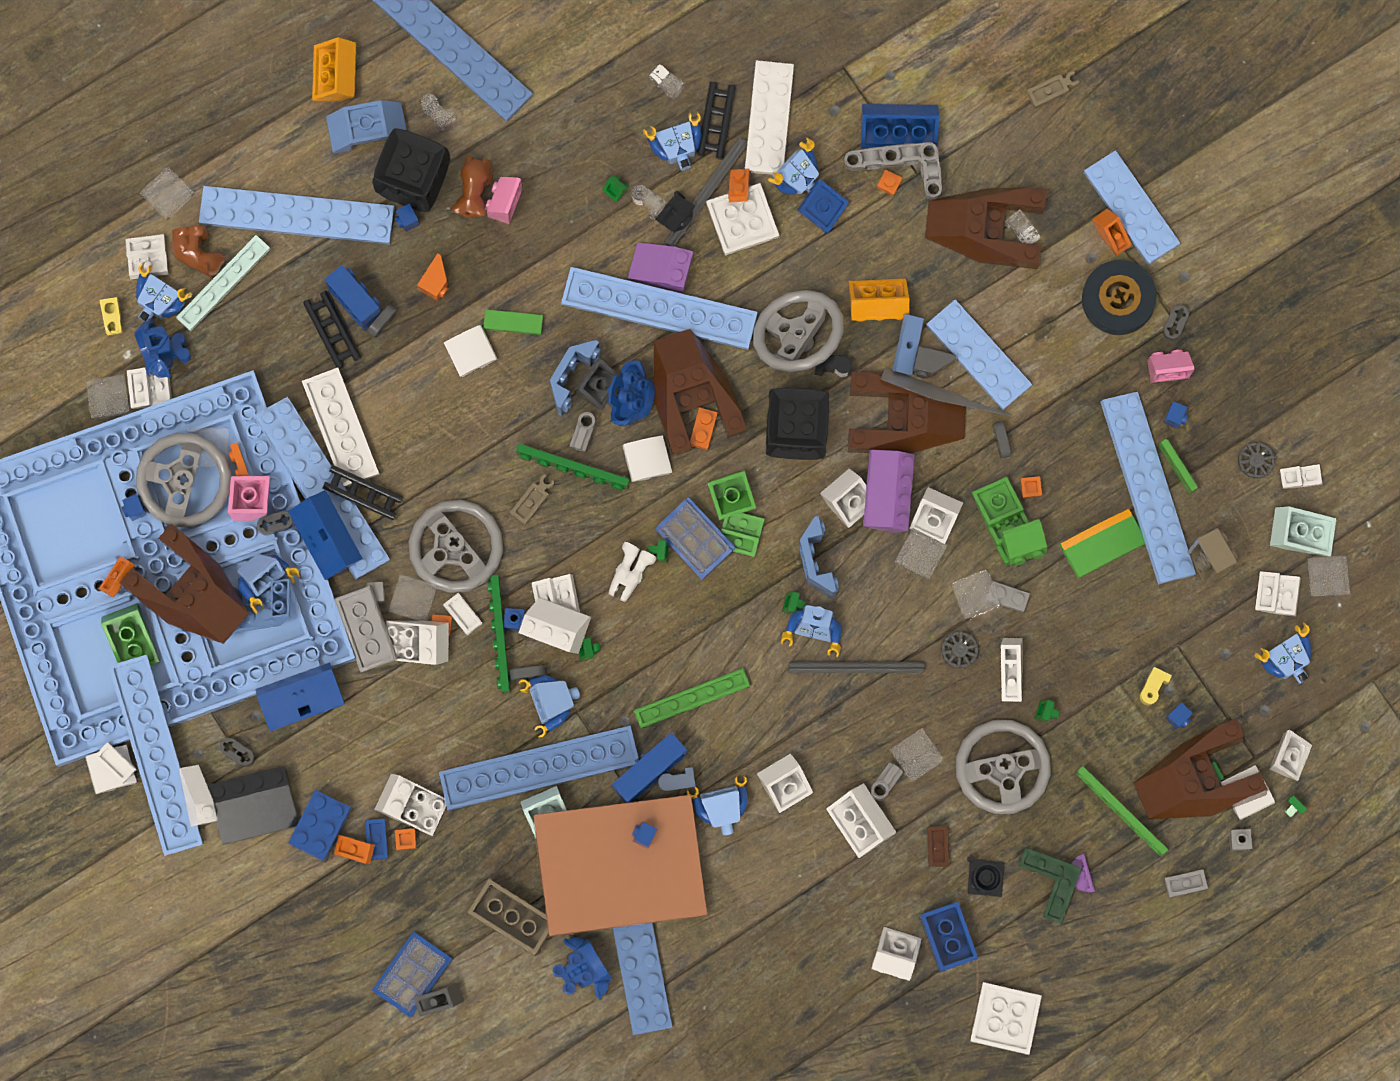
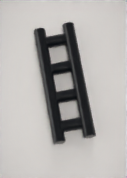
M710 82L701 128L702 137L697 155L704 156L705 151L717 152L716 159L722 160L736 86L728 85V90L726 91L716 89L717 83ZM715 96L726 98L724 109L713 107ZM712 114L723 116L721 127L710 125ZM708 132L720 134L718 145L707 143Z
M324 291L320 293L322 300L312 304L308 299L303 302V305L336 368L341 369L344 367L343 360L352 356L354 361L361 359V356L328 292ZM326 306L331 316L320 321L316 311ZM335 323L340 333L329 338L325 327ZM344 340L348 350L338 354L333 344Z
M331 465L329 472L333 473L334 476L331 483L324 482L322 489L394 520L396 513L391 511L394 501L401 503L403 496L335 465ZM341 477L352 482L348 492L338 487ZM359 485L370 490L366 500L355 495ZM377 493L387 497L384 508L373 503Z

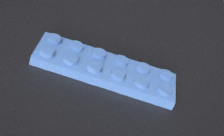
M1116 150L1084 170L1083 173L1108 209L1120 218L1129 239L1147 265L1180 245L1179 240Z
M956 300L926 324L928 329L951 354L957 355L956 360L1002 410L1007 408L1032 386L1031 382Z

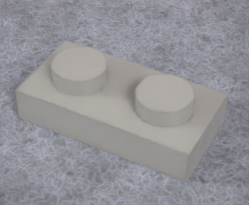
M993 581L986 601L1024 613L1030 593Z
M1203 869L1164 878L1169 898L1208 889Z

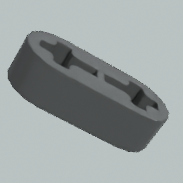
M389 304L371 324L368 333L377 338L394 319L398 309Z
M1177 305L1171 311L1163 330V335L1167 340L1175 341L1179 338L1189 316L1187 307ZM1181 310L1183 311L1182 315L1185 317L1181 316L1178 322L1176 321L1177 314L1175 312ZM1174 324L1176 325L1175 332L1177 334L1174 333L1171 336L1169 335L1170 331L1167 329H1171Z
M1003 421L993 423V431L1000 458L1010 457L1011 451Z
M281 511L260 518L257 521V529L259 533L266 536L288 530L293 526L294 522L287 511ZM283 516H286L287 519L290 518V520L287 521V525H284L283 523H276L278 521H281ZM265 521L268 524L274 523V525L268 527L269 530L265 531L264 528H261V526H263V522Z
M545 666L525 667L508 671L509 681L529 680L546 675Z
M225 738L221 741L220 750L225 756L243 767H249L253 764L254 754L248 748L232 738ZM232 742V747L236 749V752L234 753L231 750L225 752L226 748L224 745ZM239 752L243 755L249 753L248 757L250 760L242 763V758L238 755Z

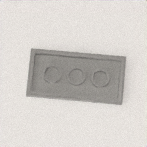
M372 585L335 598L360 673L397 660Z

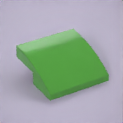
M744 512L724 518L721 532L736 547L733 552L755 557L765 518Z

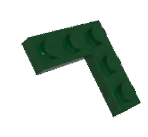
M1025 847L1019 866L1056 880L1043 918L1062 924L1082 868Z

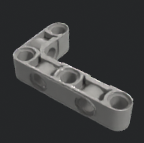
M931 142L867 148L850 151L845 155L844 165L850 171L920 165L925 196L932 200L939 198L941 195V166L938 149ZM930 148L934 151V155L927 157L924 154V150ZM887 153H894L896 159L893 161L887 160L885 157ZM850 157H856L858 163L850 165L847 160ZM935 186L938 188V193L930 194L928 188Z

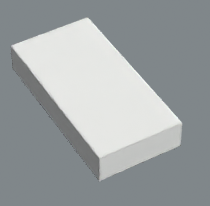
M459 593L443 604L467 636L483 624Z
M109 742L94 756L122 784L137 770Z

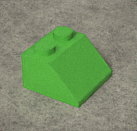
M744 470L707 481L719 520L756 508Z
M1040 519L1002 531V546L1010 566L1014 564L1021 565L1031 558L1039 559L1047 553V544Z

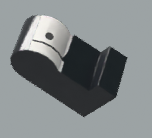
M830 355L825 362L816 366L814 375L822 376V372L825 371L836 373L840 377H846L851 372L852 363L846 357Z

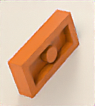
M750 169L730 170L729 203L748 202Z
M699 407L690 439L691 446L708 450L718 412Z
M238 443L231 444L232 451H229V456L232 463L236 462L238 469H235L236 476H249Z
M120 556L99 587V590L114 598L122 586L119 582L134 568L135 564Z
M338 835L334 854L370 864L375 845L348 836Z

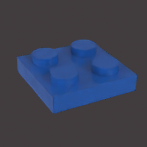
M818 179L797 211L823 232L829 233L849 201L824 181Z

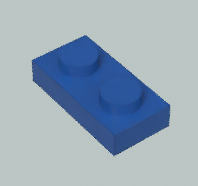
M385 819L365 820L367 843L375 845L371 860L388 859Z

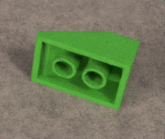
M138 603L101 617V626L117 663L148 655L150 665L160 662L149 628Z

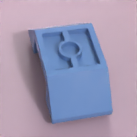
M379 100L343 107L326 116L333 154L352 150V145L387 139L394 128L406 130L401 102Z
M594 340L569 347L552 375L550 385L558 415L562 416L564 412L567 413L572 405L570 391L564 388L568 382V374L570 372L573 373L578 365L577 360L591 367L596 359L600 358L601 349L599 341Z
M815 516L800 539L799 551L807 584L832 599L835 598L839 588L837 577H833L832 572L818 575L817 561L813 562L812 559L815 554L813 544L821 542L822 536H825L824 522L819 520V516Z
M290 579L271 581V588L266 589L258 597L255 596V599H260L264 606V609L261 605L255 606L257 614L253 612L250 606L251 602L246 600L240 590L233 587L249 613L248 617L236 630L251 631L281 626L290 617Z

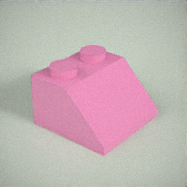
M500 177L499 181L494 183L492 200L488 199L485 207L489 218L510 224L522 192L520 178Z
M1182 350L1171 351V354L1156 352L1148 359L1151 383L1188 379L1194 371V365L1189 352H1183Z
M231 476L228 514L233 521H254L267 515L270 476Z

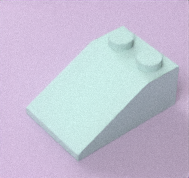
M1289 506L1275 508L1270 546L1331 557L1336 518Z
M557 786L521 801L523 811L535 838L534 815L567 811Z

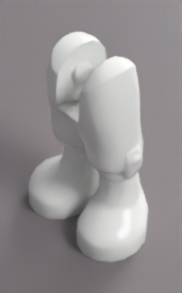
M624 542L622 545L625 556L623 562L616 568V573L609 589V595L614 597L620 584L626 586L620 599L623 602L627 601L636 586L641 582L644 569L648 565L654 564L657 560L656 556L642 550L635 568L630 571V567L640 549L628 542Z

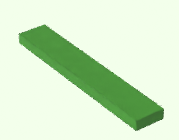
M744 668L638 708L634 710L640 729L747 689L750 687V683Z
M1083 766L1076 772V775L1159 856L1164 855L1168 851Z

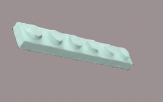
M255 235L186 306L176 319L191 332L271 250L270 247Z

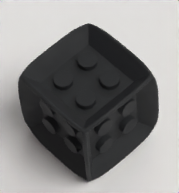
M394 128L387 138L374 171L372 184L375 192L404 206L410 204L412 209L429 212L438 197L450 162L449 150L434 140L407 130Z
M784 387L771 389L769 391L766 455L797 460L824 459L826 456L829 424V393L822 390Z

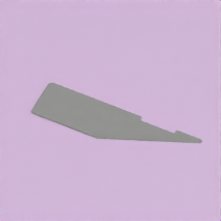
M885 368L881 376L883 381L933 400L1012 416L1009 413L993 407L983 406L965 399L959 394L909 375L894 372L890 368Z

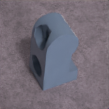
M693 767L684 768V774H662L657 781L658 787L664 791L696 787Z

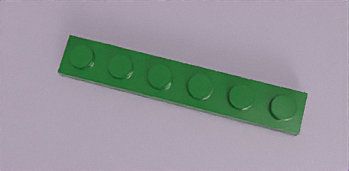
M518 444L516 450L517 455L522 460L530 461L532 459L538 461V465L543 467H549L550 465L556 467V470L562 473L569 471L575 473L574 476L581 479L588 477L599 485H604V483L612 485L611 488L618 491L627 490L630 483L628 478L522 444Z
M490 575L491 581H487L488 593H492L493 600H489L490 612H494L491 627L492 631H496V639H493L494 651H498V658H495V668L500 672V677H496L497 689H501L502 694L510 693L500 580L498 575Z

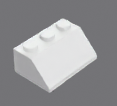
M538 598L525 614L519 633L567 652L579 654L591 617Z
M864 783L849 791L826 809L858 858L897 833Z

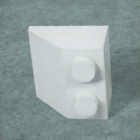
M848 469L820 493L830 509L848 528L864 515L866 484L852 470Z
M928 487L910 529L945 544L963 502Z
M791 753L757 773L764 789L779 813L813 793L800 765Z
M883 927L872 969L910 981L922 938Z

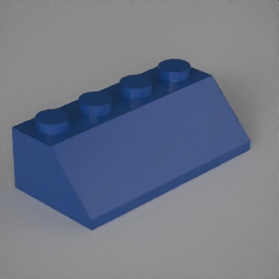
M862 104L861 148L867 149L931 142L938 146V105Z

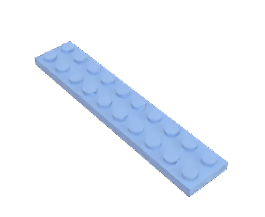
M203 186L199 225L390 245L394 206Z
M574 267L570 268L561 305L675 333L691 329L697 338L745 350L749 349L757 317L756 311Z
M1138 391L1102 400L1100 403L1158 585L1194 576L1196 572L1191 557L1188 554V547Z
M286 397L255 414L256 422L305 500L324 491L322 489L324 482L331 483L334 476L333 473L329 472L331 465L289 398ZM340 481L338 487L347 491ZM327 491L363 558L349 567L354 578L357 580L389 562L388 555L355 503Z
M148 655L110 665L109 670L164 856L202 845L203 842L198 826H190L179 772L181 767Z

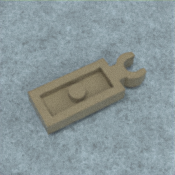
M1069 72L1064 79L1059 74L1028 89L1026 93L1034 108L1069 93L1068 87L1078 86L1079 80L1075 82L1070 80V77H1073L1075 72Z
M545 474L540 477V484L536 485L533 482L510 511V515L523 525L529 522L548 498L549 494L546 490L551 489L555 484L553 480L550 484H545L544 480L547 477Z

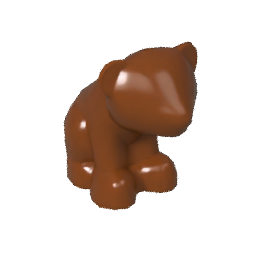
M472 156L465 158L460 174L463 180V195L452 206L451 209L454 213H459L467 218L482 217L486 214L481 194L485 186H488L493 180L491 173L492 165L488 159L477 160Z
M196 225L172 230L171 246L177 260L213 279L220 271L226 259L219 252H203L201 248L202 242L206 241L209 235L208 230H205V226Z

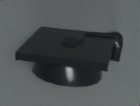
M675 191L674 196L655 220L675 233L684 229L693 218L692 210L695 206L685 200V197L679 191Z
M968 856L967 861L970 862L967 894L1002 897L1005 863L975 860L974 856Z

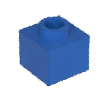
M410 204L396 210L397 217L395 220L400 228L404 227L406 232L420 225Z
M1173 401L1164 423L1178 429L1187 420L1189 414L1186 413L1188 407Z
M137 494L122 500L124 506L121 508L125 517H129L134 521L146 516V512Z
M505 608L504 630L519 631L525 616V610ZM513 615L518 617V620L515 622L510 620Z
M1181 702L1165 719L1177 730L1180 726L1184 728L1191 721L1189 717L1193 713Z
M644 822L640 826L636 825L632 836H634L633 842L648 848L657 829Z

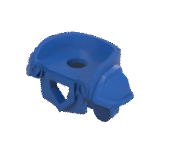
M152 318L143 322L134 332L146 364L145 370L148 376L171 378L169 368L172 367L174 359L179 358L182 363H187L191 359L189 350L182 348L186 344L185 336L182 333H176L173 335L172 341H170V337L163 326L156 327Z
M632 360L626 362L620 376L614 375L612 383L608 387V404L612 406L611 420L618 426L631 425L633 422L647 417L652 408L655 386L651 380L646 378L645 369L640 361Z
M577 937L568 940L567 938L564 939L565 945L575 952L569 955L568 966L555 965L553 967V974L558 978H563L565 982L563 990L568 995L576 992V984L584 988L594 983L596 997L601 1000L602 996L608 991L612 977L595 952L590 940Z

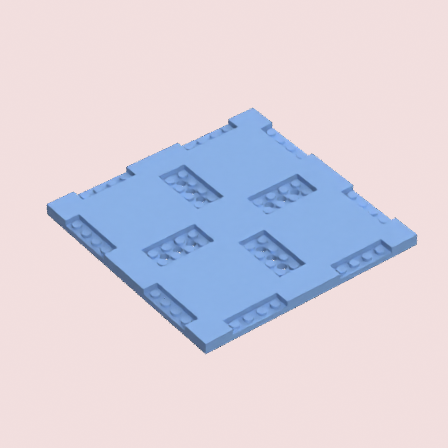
M254 370L0 459V600L55 764L58 767L98 752L107 742L115 746L130 740L109 670V666L117 664V660L101 626V617L136 603L141 608L160 662L151 665L166 720L170 727L245 701L246 698L256 695L255 689L321 665L330 663L332 669L356 661L328 579L325 580L295 524L288 530L266 536L262 535L257 529V521L260 518L254 521H233L228 514L229 496L223 509L208 522L193 527L176 528L218 562L232 586L238 590L240 575L237 571L241 563L249 561L257 554L264 556L277 555L289 565V568H297L300 578L292 575L295 583H291L290 617L281 626L251 631L235 630L229 639L222 644L213 640L209 641L208 638L167 624L123 586H121L120 591L116 593L114 598L95 589L97 582L105 580L120 556L135 564L133 569L165 595L190 567V565L159 540L160 535L169 526L168 524L155 519L144 506L146 516L134 521L129 517H125L121 508L124 506L122 500L127 498L126 493L132 489L137 492V467L144 452L159 438L177 432L195 433L214 442L226 456L232 476H236L235 469H238L236 462L232 463L229 451H232L230 445L237 442L249 476H270L268 513L265 516L281 511L288 512L301 503L292 477L254 418L255 414L267 408ZM182 444L165 449L153 462L168 465L180 456ZM204 450L200 454L185 512L187 516L203 511L213 502L219 490V471L215 461ZM186 455L183 458V464L185 466H192L194 464L193 456ZM162 469L159 472V478L161 480H168L170 472L167 469ZM123 472L130 473L128 481L120 480V475ZM186 476L180 478L183 484L188 480ZM148 481L152 498L162 509L166 510L169 495L163 485ZM176 493L173 496L175 504H182L184 502L183 494ZM283 516L282 520L276 523H283L284 525H287V521L290 520V518L287 519L286 516ZM265 521L263 522V526H261V528H264L265 531L269 530L268 527L274 525V523L268 524ZM246 529L254 530V536L252 538L248 539L244 537V531ZM229 535L236 537V541L232 545L225 543V539ZM210 542L217 543V549L213 552L207 550V544ZM285 572L278 580L288 579L287 573ZM80 588L87 589V595L83 598L77 596V591ZM65 594L69 598L68 602L63 605L59 604V596ZM179 634H185L187 640L183 644H178L176 637ZM191 652L193 659L190 662H184L182 660L184 653Z

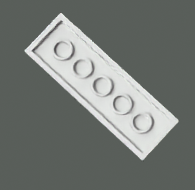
M756 61L745 169H750V173L774 175L773 171L777 172L784 164L794 64Z
M335 368L303 380V386L333 464L366 480L378 476V469L339 369ZM342 477L340 479L345 488L351 486V481Z

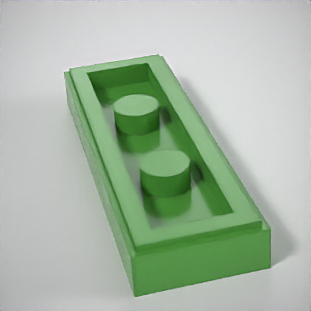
M485 309L483 329L541 335L543 315Z
M1165 439L1160 443L1159 448L1190 495L1197 490L1198 486L1169 440Z

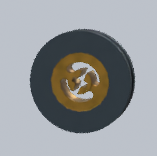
M1126 260L1109 261L1098 266L1087 278L1082 293L1083 310L1089 321L1099 330L1113 335L1130 334L1139 330L1150 319L1156 305V287L1151 276L1141 266ZM1122 286L1118 287L1117 292L1114 289L1110 297L1106 296L1107 290L1111 287ZM1117 294L1119 297L1123 296L1122 301L1119 298L1116 299ZM1128 298H1132L1130 306L1124 309H1116L1120 308L1121 304L1125 306Z

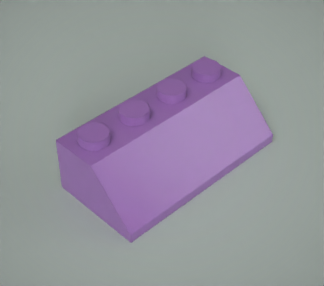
M869 451L864 527L890 533L908 531L915 455L901 451Z

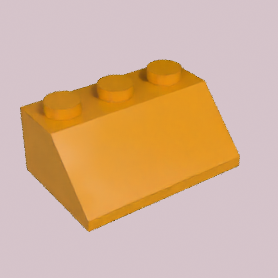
M338 37L314 45L313 101H345L354 98L356 42Z
M906 279L849 281L852 321L901 320L904 318V314L909 315V293Z

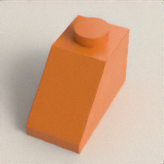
M1106 209L1092 219L1098 234L1116 256L1132 246L1122 222L1116 214Z
M437 253L417 284L419 291L439 301L440 297H445L449 288H447L448 283L441 255Z

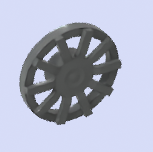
M1260 442L1250 443L1241 450L1238 464L1246 476L1259 479L1267 476L1273 470L1275 456L1267 445ZM1252 446H1257V450L1255 453L1252 449ZM1260 447L1265 449L1262 453H1259ZM1249 448L1251 455L1245 453L1244 451ZM1268 451L1270 456L1264 457L1263 455ZM1242 455L1248 457L1249 459L1242 461ZM1271 459V464L1266 463L1265 460ZM1249 463L1250 466L1245 469L1243 464ZM1263 465L1269 467L1270 469L1266 472L1263 468ZM1251 468H1254V475L1248 472ZM1259 468L1263 473L1261 475H1257V470Z
M954 632L943 641L941 653L948 665L954 668H966L977 658L978 645L970 634ZM959 635V642L956 641L954 636ZM962 636L968 637L964 643L962 642ZM951 638L954 645L947 643V641ZM970 640H971V641L973 642V644H974V645H970V646H967V645H966ZM945 645L951 647L952 650L945 651ZM975 648V654L969 652L968 649ZM952 653L953 656L950 659H948L946 657V654ZM966 654L973 656V659L969 661ZM955 657L958 658L957 664L952 663ZM961 658H964L966 664L960 665Z

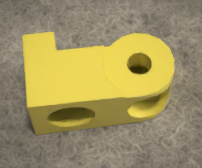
M115 297L100 300L107 336L123 333L119 299Z
M1154 667L1141 691V702L1144 705L1154 704L1158 700V691L1162 683L1167 685L1172 675Z

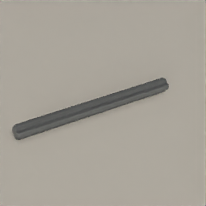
M738 138L691 203L695 206L692 210L693 218L691 222L680 231L675 233L671 231L664 241L667 246L675 247L706 201H708L746 148L748 143L744 139Z
M789 662L788 664L789 673H923L925 670L924 662Z

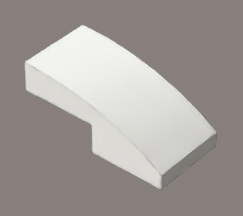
M1319 464L1280 469L1283 489L1323 484Z

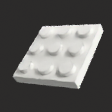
M760 183L749 187L748 202L729 203L728 194L706 201L724 255L779 238L778 230Z
M983 982L970 1042L1029 1055L1041 995Z

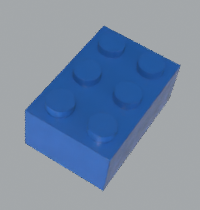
M341 265L324 279L327 289L365 332L381 314V304L374 296L370 297L367 292L368 289L362 282H357L356 275L349 267L345 269Z
M315 790L288 844L326 863L338 839V835L341 834L352 812V808Z
M959 902L919 916L939 973L978 959Z

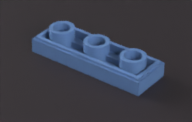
M904 314L892 371L912 375L924 321L923 318Z

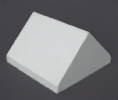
M1287 730L1281 738L1269 770L1298 781L1312 745L1291 730Z

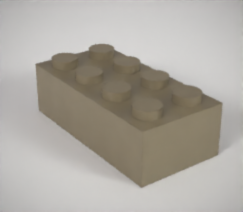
M1218 528L1198 538L1188 550L1193 566L1205 587L1225 577L1236 565V559H1238L1235 551L1228 547L1226 535L1223 531L1220 532Z
M488 879L467 912L476 920L535 957L549 936L546 914Z

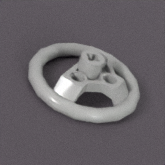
M810 290L789 292L773 300L760 313L753 329V345L760 359L775 370L790 373L809 370L825 362L838 348L844 333V317L837 303L821 292ZM808 302V307L804 314L797 318L789 320L777 313L790 304ZM827 310L832 319V332L827 343L817 353L798 360L803 352L813 347V337L824 322ZM812 318L815 319V321H814L813 323H811V324H808V323H807L808 320H810V319H812ZM790 327L787 332H781L783 328ZM766 329L773 336L781 340L782 347L777 354H772L765 344ZM790 349H795L792 354H787Z
M177 432L159 438L144 452L137 467L136 489L142 505L155 519L168 525L173 524L175 527H193L208 522L223 509L230 494L232 473L226 456L214 442L195 433ZM182 444L180 456L168 465L153 462L165 449ZM204 450L216 463L220 474L219 490L213 502L203 511L187 516L185 515L200 454ZM186 455L193 456L194 464L192 466H185L183 464V458ZM162 469H167L170 472L168 480H161L159 478V472ZM182 476H186L188 479L184 484L180 481ZM148 481L163 485L169 495L166 510L162 509L152 498ZM176 493L184 495L185 499L182 504L174 503L173 496Z
M461 499L442 501L426 509L414 523L408 541L410 561L418 576L432 588L449 593L471 591L486 583L491 577L490 575H493L498 569L503 554L502 532L494 517L480 505ZM465 512L474 515L485 525L491 537L492 549L486 565H484L478 555L464 540L463 536L446 518L444 513ZM444 524L449 527L446 534L438 532L440 525ZM428 527L435 535L434 548L422 559L420 542L424 529ZM454 542H458L459 546H452V544ZM437 552L445 553L446 557L443 561L435 560L434 556ZM470 554L473 557V561L470 564L463 563L462 557L464 555ZM445 565L460 566L469 579L449 581L436 576V573Z
M991 720L975 727L962 740L956 756V778L963 794L978 808L993 814H1015L1031 807L1044 794L1051 777L1050 755L1043 740L1030 727L1013 720ZM993 732H1012L1022 736L1034 748L1033 750L1002 754L997 757L968 763L972 747L982 737ZM1021 756L1027 757L1029 760L1028 766H1020L1018 758ZM1006 763L1007 769H1004V767H1000V764ZM982 764L990 767L989 774L983 775L980 772L979 768ZM1039 770L1034 787L1021 798L1019 781L1026 771ZM983 780L990 781L999 788L1001 802H995L983 797L973 787L972 783ZM1005 780L1013 781L1014 788L1012 790H1006L1003 787Z

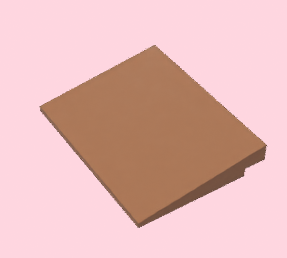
M691 795L534 815L536 847L549 937L707 916ZM642 822L657 829L648 848L633 842L634 836H632L634 828L636 825L640 826Z

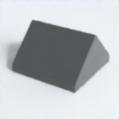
M598 357L576 388L577 395L598 409L603 410L608 402V387L611 385L614 375H619Z

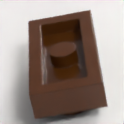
M947 826L927 827L929 867H948Z

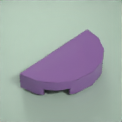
M1082 854L1071 863L1082 868L1076 888L1086 893L1095 892L1085 855Z

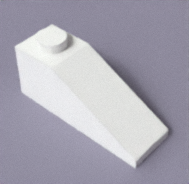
M1003 638L1001 643L1002 701H1022L1023 638Z
M199 765L179 768L190 826L193 827L217 821L214 802Z

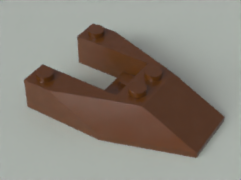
M1029 187L987 188L929 200L925 238L979 263L1037 269L1040 262L1041 245L1003 241L1005 210L1043 214L1047 189Z
M688 329L654 340V404L672 456L691 451L692 449L680 413L713 402L716 403L727 438L745 433L747 428L727 376L693 331Z
M869 372L851 373L850 396L888 398L887 430L849 428L848 452L869 453L870 450H886L911 454L964 439L966 406L933 400L881 380L882 374Z
M170 524L160 535L159 540L190 565L186 572L166 595L133 568L119 583L167 624L224 644L248 617L249 613L220 564L173 524Z
M1237 718L1220 724L1182 743L1134 782L1149 820L1210 817L1267 795L1268 789L1260 772L1221 786L1208 757L1210 754L1244 741V733Z

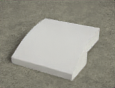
M164 234L126 239L130 279H138L140 274L138 267L143 262H145V270L150 265L153 267L148 276L150 274L153 276L169 275Z
M482 325L471 328L444 342L460 377H464L474 370L483 368L497 360V356Z
M145 368L127 370L132 409L147 408L172 399L170 378L148 376Z
M663 435L622 445L632 482L648 480L652 477L672 473Z
M1260 571L1255 610L1296 616L1301 578Z
M572 574L532 582L535 602L538 598H542L580 612Z
M127 745L115 747L131 763ZM97 753L85 757L95 794L112 791L137 782L133 773L122 784L94 757Z
M1253 766L1220 782V784L1224 786L1259 771L1256 766ZM1268 789L1266 796L1237 806L1233 810L1239 820H1242L1274 804L1275 801Z

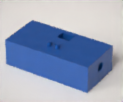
M326 490L310 496L288 511L325 580L342 573L363 559Z
M330 663L255 689L270 731L345 705Z
M672 732L646 755L643 753L640 760L637 758L635 760L636 764L612 784V789L624 803L634 802L655 784L662 774H666L687 756V749Z

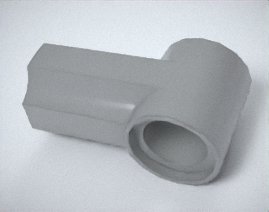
M584 412L578 417V423L569 446L574 450L586 452L596 425L595 417L590 412ZM584 418L592 420V424L587 427L583 426L581 422Z
M890 762L870 789V793L876 802L883 801L903 773L899 767ZM881 787L884 790V795H876L874 788Z

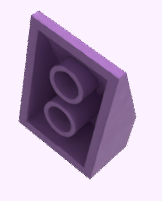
M637 242L628 280L684 293L693 260V251L673 246Z

